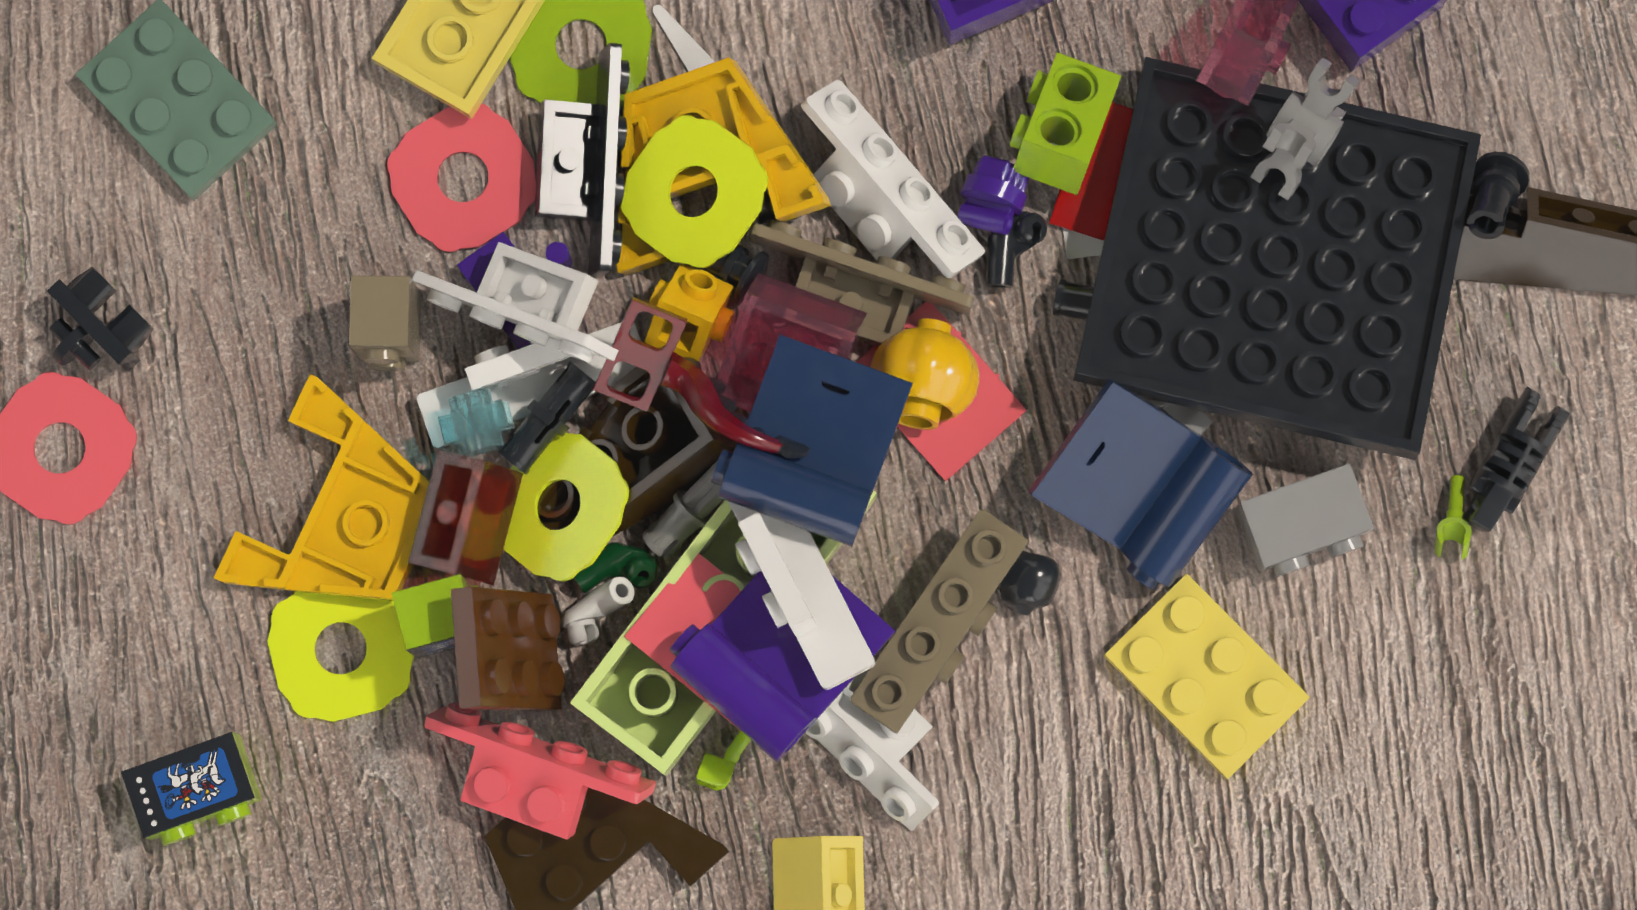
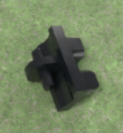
M89 268L74 278L68 285L59 279L47 290L80 325L73 330L63 318H59L49 328L61 341L53 353V358L61 366L77 358L88 370L94 368L100 362L101 357L89 346L93 340L127 372L141 361L134 353L144 344L154 328L130 304L108 325L95 314L117 292L95 268Z

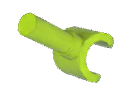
M1453 475L1450 478L1448 510L1446 511V518L1438 523L1434 551L1438 557H1441L1443 542L1454 540L1462 546L1461 560H1463L1469 552L1472 531L1471 526L1463 519L1465 477L1460 475Z
M739 731L727 748L724 758L706 752L697 773V784L715 791L725 789L730 783L740 755L751 739L742 731Z

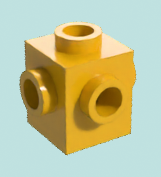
M685 264L679 265L670 282L662 279L659 280L649 303L687 318L686 326L674 352L682 357L694 358L700 362L710 342L715 340L722 343L735 314V311L726 308L734 286L715 278L707 271L695 269ZM654 315L644 343L657 348L663 347L673 328L672 323Z

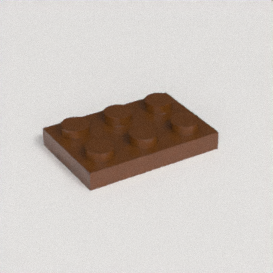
M483 587L451 589L459 708L536 712L561 710V695L565 687V677L563 669L558 663L556 637L559 635L561 623L558 609L554 605L553 594Z

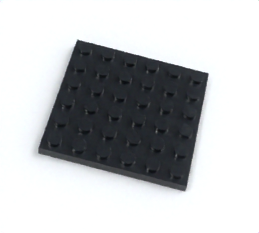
M1145 57L1073 381L1103 387L1110 378L1137 396L1416 460L1422 445L1481 134L1343 102L1335 106V108L1339 107L1346 111L1342 119L1344 124L1337 137L1316 167L1306 162L1305 166L1301 169V182L1294 194L1286 200L1278 195L1286 182L1285 175L1281 170L1271 168L1260 183L1252 179L1251 175L1263 158L1272 153L1264 148L1263 145L1268 138L1266 134L1282 106L1293 92L1303 97L1305 93Z

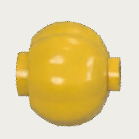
M930 318L920 319L916 328L901 330L887 338L874 353L870 368L913 383L898 422L903 426L920 430L936 429L939 422L948 421L961 414L977 395L980 373L976 359L965 343L951 335L952 327L946 322Z

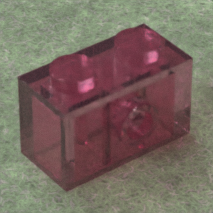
M1234 0L1196 81L1210 87L1222 97L1233 98L1248 106L1266 71L1276 75L1291 44L1282 40V37L1299 0Z

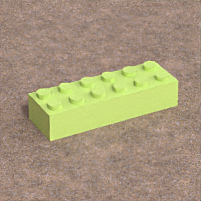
M874 490L865 514L876 501L877 492ZM726 500L722 502L570 702L576 709L664 776L669 774L716 710L624 636L668 583L675 584L698 553L724 573L710 578L704 584L701 591L707 592L709 587L717 581L728 580L737 585L741 592L756 574L751 576L735 545L744 540L745 537ZM810 532L827 565L843 543Z

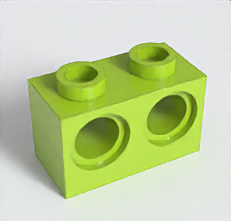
M1057 52L1049 73L1040 70L1036 73L1026 101L1036 106L1032 117L1021 113L1009 146L1019 149L1014 165L1015 172L1078 195L1121 75Z

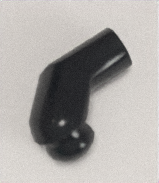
M1022 211L1020 216L1017 214L1013 215V225L1009 234L1003 235L994 232L989 234L985 286L991 288H1013L1015 259L1037 243L1043 241L1046 236L1047 224L1040 214Z

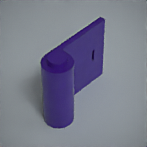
M760 571L712 624L708 623L701 630L692 624L679 636L670 648V651L676 656L671 664V668L775 762H778L855 677L829 690L822 688L789 624L787 623L779 628L776 626L762 598L763 595L772 590L763 572ZM832 575L874 657L892 637L895 630Z

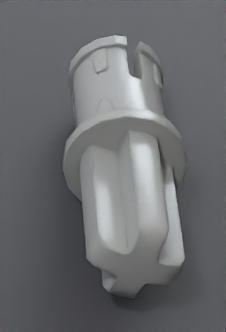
M717 462L688 491L678 490L673 496L674 502L642 533L647 546L658 556L662 555L664 559H670L692 533L699 527L706 525L711 518L710 513L722 502L723 499L718 498L721 486L711 482Z

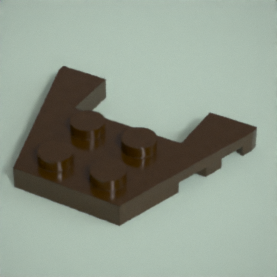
M589 787L575 835L567 840L506 817L484 836L515 910H575L648 843L653 844L690 887L730 852L720 842L646 800L634 804Z

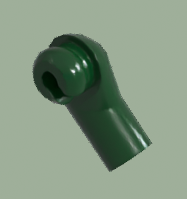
M611 542L605 546L596 561L591 566L577 573L574 579L584 593L590 591L606 579H613L615 577L628 579L633 587L646 588L657 577V564L655 558L644 549L619 542Z

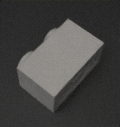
M1350 463L1244 500L1235 507L1258 572L1273 568L1276 577L1308 567L1309 563L1306 556L1321 550L1328 549L1330 557L1334 558L1364 547L1361 536L1367 535L1374 529Z

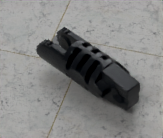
M1528 386L1518 399L1497 439L1494 441L1468 487L1476 493L1463 519L1478 531H1492L1504 511L1513 514L1570 415L1568 411L1557 406L1547 414L1534 438L1524 433L1523 430L1535 412L1541 398V394Z

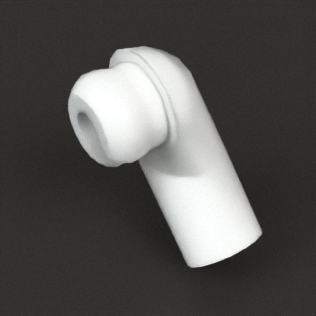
M615 577L605 582L565 612L562 627L568 629V639L571 644L578 646L596 641L599 637V629L595 622L633 600L635 595L634 587L628 579Z

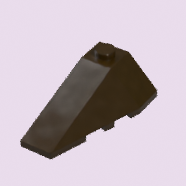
M636 367L616 382L613 389L632 397H640L643 395L651 378L650 374L646 370ZM661 382L647 412L606 396L605 399L609 403L590 429L583 427L579 433L617 462L621 475L629 487V498L624 508L622 523L613 536L674 502L673 496L678 490L688 491L718 461L723 449L734 452L738 443L703 423L691 411L686 400L679 392L661 386ZM560 480L545 488L539 498L537 507L541 523L550 530H560L574 521L580 509V495L573 483Z

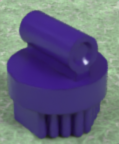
M986 155L982 156L976 162L973 173L966 176L960 193L965 199V203L959 209L958 219L967 227L1003 235L1009 234L1013 225V215L1017 214L1020 216L1027 200V195L1024 192L1029 178L1015 172V164L1010 163L1009 160Z

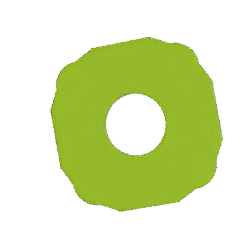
M545 0L510 57L520 92L539 103L543 100L596 104L598 63L587 69H575L566 65L559 58L556 51V40L560 31L567 24L578 20L589 21L600 27L606 37L607 45L609 43L622 44L621 60H628L630 68L629 84L626 93L637 90L646 78L652 28L646 14L644 0ZM620 94L619 109L624 108L625 95Z

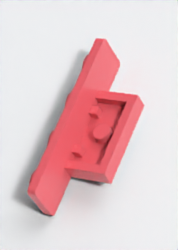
M449 703L447 706H443L428 714L425 719L424 728L475 746L460 801L566 840L575 835L588 787L634 804H638L652 795L655 789L656 781L641 776L642 770L633 764L617 760L608 761V764L588 757L587 749L580 745L566 741H556L554 744L535 738V732L527 726L513 722H502L501 725L481 718L482 713L478 709H460L459 703Z

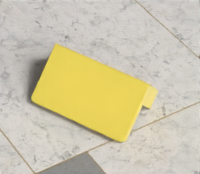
M813 836L775 838L773 840L774 910H865L863 836Z

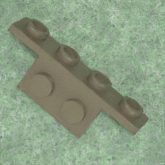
M770 219L767 226L754 223L751 231V243L804 260L787 309V315L880 346L884 340L904 329L914 298L967 316L970 314L974 297L964 293L966 285L959 281L941 275H933L930 282L909 275L911 270L909 265L888 257L879 256L877 263L867 261L855 256L857 250L855 247L835 239L824 238L822 245L800 238L801 229L782 221Z
M986 510L978 511L875 661L874 667L870 668L851 696L852 704L897 734L937 678L946 685L965 655L956 649L968 631L979 637L998 609L989 601L1029 540Z

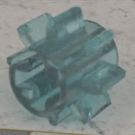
M490 389L473 390L449 398L450 414L438 417L444 444H450V446L459 444L463 457L476 456L504 447L502 431L515 428L508 401L503 402L502 399L493 401Z

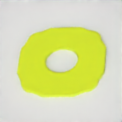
M683 115L654 133L627 172L621 210L628 218L635 235L671 262L688 264L696 268H707L712 266L718 259L734 251L761 212L764 192L768 186V175L765 168L760 164L753 148L713 120L697 119L690 115ZM694 166L706 168L712 173L717 183L718 191L715 203L706 213L697 217H687L680 214L671 201L670 193L674 179L686 168Z
M565 433L563 437L559 434L556 435L531 466L527 475L512 465L497 487L494 505L489 517L490 525L496 532L502 549L532 574L552 578L560 582L571 580L577 573L591 566L596 561L621 525L624 508L629 498V487L621 475L617 462L583 435ZM560 480L570 481L575 485L580 495L579 512L574 521L567 527L560 530H550L539 519L537 508L539 498L550 484Z
M295 591L290 597L279 602L273 609L271 615L272 624L267 640L278 689L288 699L293 710L298 715L305 718H319L335 722L382 710L394 698L401 696L408 689L411 681L410 672L414 655L406 651L394 601ZM335 623H348L357 627L366 641L367 649L363 662L354 671L346 674H334L327 671L321 666L316 657L315 646L318 636L326 627Z

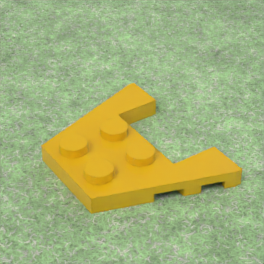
M730 57L625 94L623 117H626L627 136L621 157V167L625 168L624 189L627 172L654 133L671 124L676 118L690 115L697 119L716 121L753 148L760 164L767 172V188L777 220L786 222L831 206L828 196L737 61ZM698 166L686 168L676 176L672 183L671 199L715 184L716 180L706 168ZM620 207L618 223L622 224V247L619 262L616 264L618 273L628 276L669 262V259L635 235L628 218L623 214Z
M309 374L288 421L295 426L340 445L341 448L291 554L281 552L235 531L213 578L230 585L393 601L391 593L402 590L414 565L408 563L430 481L322 380Z

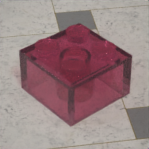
M758 273L745 294L717 380L726 385V389L721 395L733 400L738 408L751 412L780 334L851 360L867 313Z

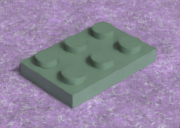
M156 0L75 74L193 201L278 125L273 117L163 0Z

